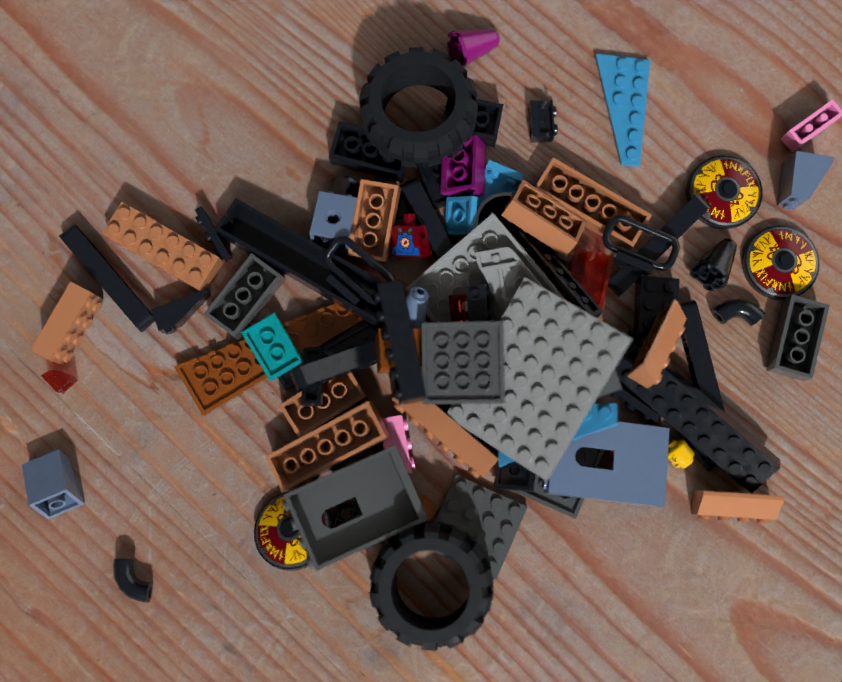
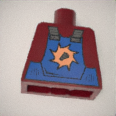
M404 213V224L393 226L390 256H430L431 252L426 225L415 224V213Z

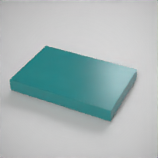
M275 312L241 331L271 382L303 363L301 355Z

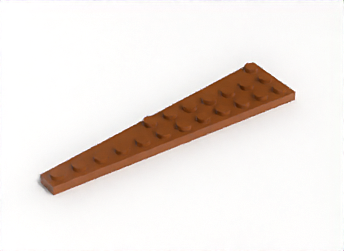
M335 303L285 322L282 325L299 354L303 357V348L321 347L364 320ZM245 339L174 366L203 416L208 415L268 378Z

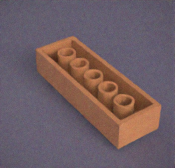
M554 157L535 186L586 220L585 227L602 237L608 221L615 215H624L644 224H647L652 214ZM618 222L613 228L610 240L618 246L631 250L642 231Z
M123 202L120 203L101 233L110 241L197 291L208 289L224 263L218 256Z
M393 397V406L399 413L403 414L405 412L409 415L408 420L416 427L420 425L424 428L423 433L432 440L434 437L438 440V446L445 452L448 450L454 454L452 458L460 465L463 463L469 467L467 471L475 478H484L499 460L435 404H423L422 401L399 405L398 400H395Z
M367 401L265 457L281 491L286 492L388 439L391 435L374 402Z

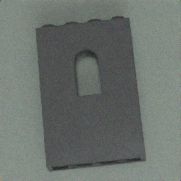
M396 445L284 494L285 499L282 500L286 512L290 510L293 516L290 522L294 531L298 529L301 537L298 538L302 550L306 548L309 556L306 559L310 569L314 567L316 571L428 520ZM356 497L363 514L362 516L336 528H327L323 525L321 518L326 509Z

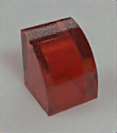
M51 370L41 375L57 393L64 394L78 381L71 374L58 370Z

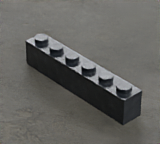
M401 280L379 283L373 291L374 303H377L379 309L377 310L378 322L382 323L381 338L382 341L386 342L387 346L385 356L387 361L390 360V379L394 380L395 388H393L394 398L398 400L399 405L422 402L427 395Z

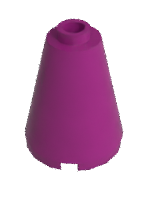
M494 29L450 31L447 36H450L447 48L451 60H457L463 67L497 48L500 42V36Z

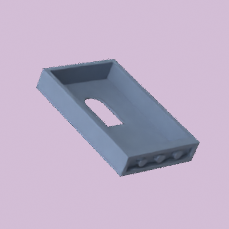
M618 422L616 426L588 434L577 440H572L549 480L546 481L542 478L544 494L657 508L665 507L670 428ZM581 447L614 451L613 470L580 466L576 462L575 453Z

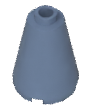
M412 287L404 296L411 328H422V323H425L429 295L422 287Z

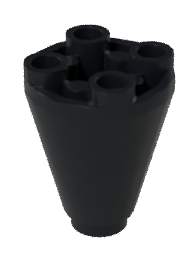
M725 238L692 265L689 273L690 276L703 284V287L708 291L724 288L728 283L737 250L735 241Z

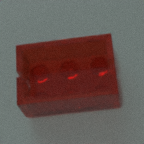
M576 248L572 262L570 261L569 272L603 310L614 256L596 253L591 261L589 259L593 252ZM563 295V297H564L569 303H571V302L568 300V298H567L565 295Z

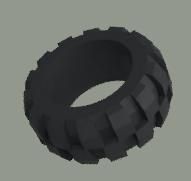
M423 47L409 48V53L400 55L399 51H396L384 58L385 64L381 66L378 63L367 75L368 83L362 86L359 98L361 122L370 144L377 147L379 154L389 161L401 160V166L416 168L417 163H426L427 167L442 164V158L446 156L449 159L453 158L463 149V143L470 140L475 129L478 111L477 91L474 81L471 78H467L468 71L455 59L449 62L448 54L433 49L432 53L423 52ZM417 85L429 86L439 90L450 100L453 111L440 126L428 131L412 132L396 126L388 119L384 111L389 100L396 93L407 87Z
M426 521L392 536L385 546L382 547L373 563L369 578L371 580V589L369 591L371 605L376 608L379 615L377 619L386 631L391 630L397 635L396 640L409 647L410 644L422 646V650L437 651L438 647L447 646L449 649L464 643V639L470 634L474 635L483 625L487 613L490 612L493 600L494 577L492 576L489 559L485 551H482L478 546L477 540L466 531L464 533L454 528L455 525L443 522L439 524L428 523ZM421 551H438L457 561L463 568L469 583V595L463 605L454 613L441 618L424 617L409 609L402 601L396 583L398 567L407 557Z

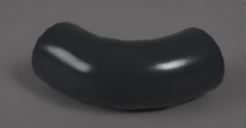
M743 299L726 300L711 310L714 318L721 324H725L730 319L738 317L745 320L750 326H753L766 315L753 302Z
M114 559V579L119 590L130 599L149 603L152 597L153 584L141 581L136 577L134 573V560Z

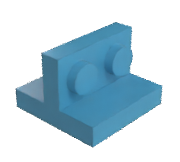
M476 196L447 197L445 231L447 235L467 236L476 228L477 208L481 204V199H477L478 197Z

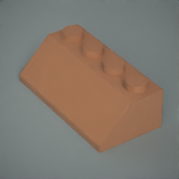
M674 299L658 313L627 377L647 389L660 382L663 376L661 371L666 368L670 361L669 354L675 350L678 345L676 340L685 330L683 325L686 317L677 300Z
M692 490V514H697L699 519H710L711 515L718 516V520L730 521V517H737V521L750 522V518H755L758 523H769V519L777 520L784 502V496Z

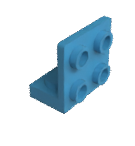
M489 160L485 169V196L478 197L477 199H481L482 203L486 198L496 193H513L521 183L524 174Z

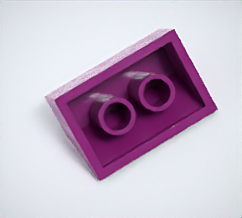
M477 135L471 136L469 141L464 142L463 149L453 158L449 159L447 156L442 158V195L453 197L485 196L486 144Z

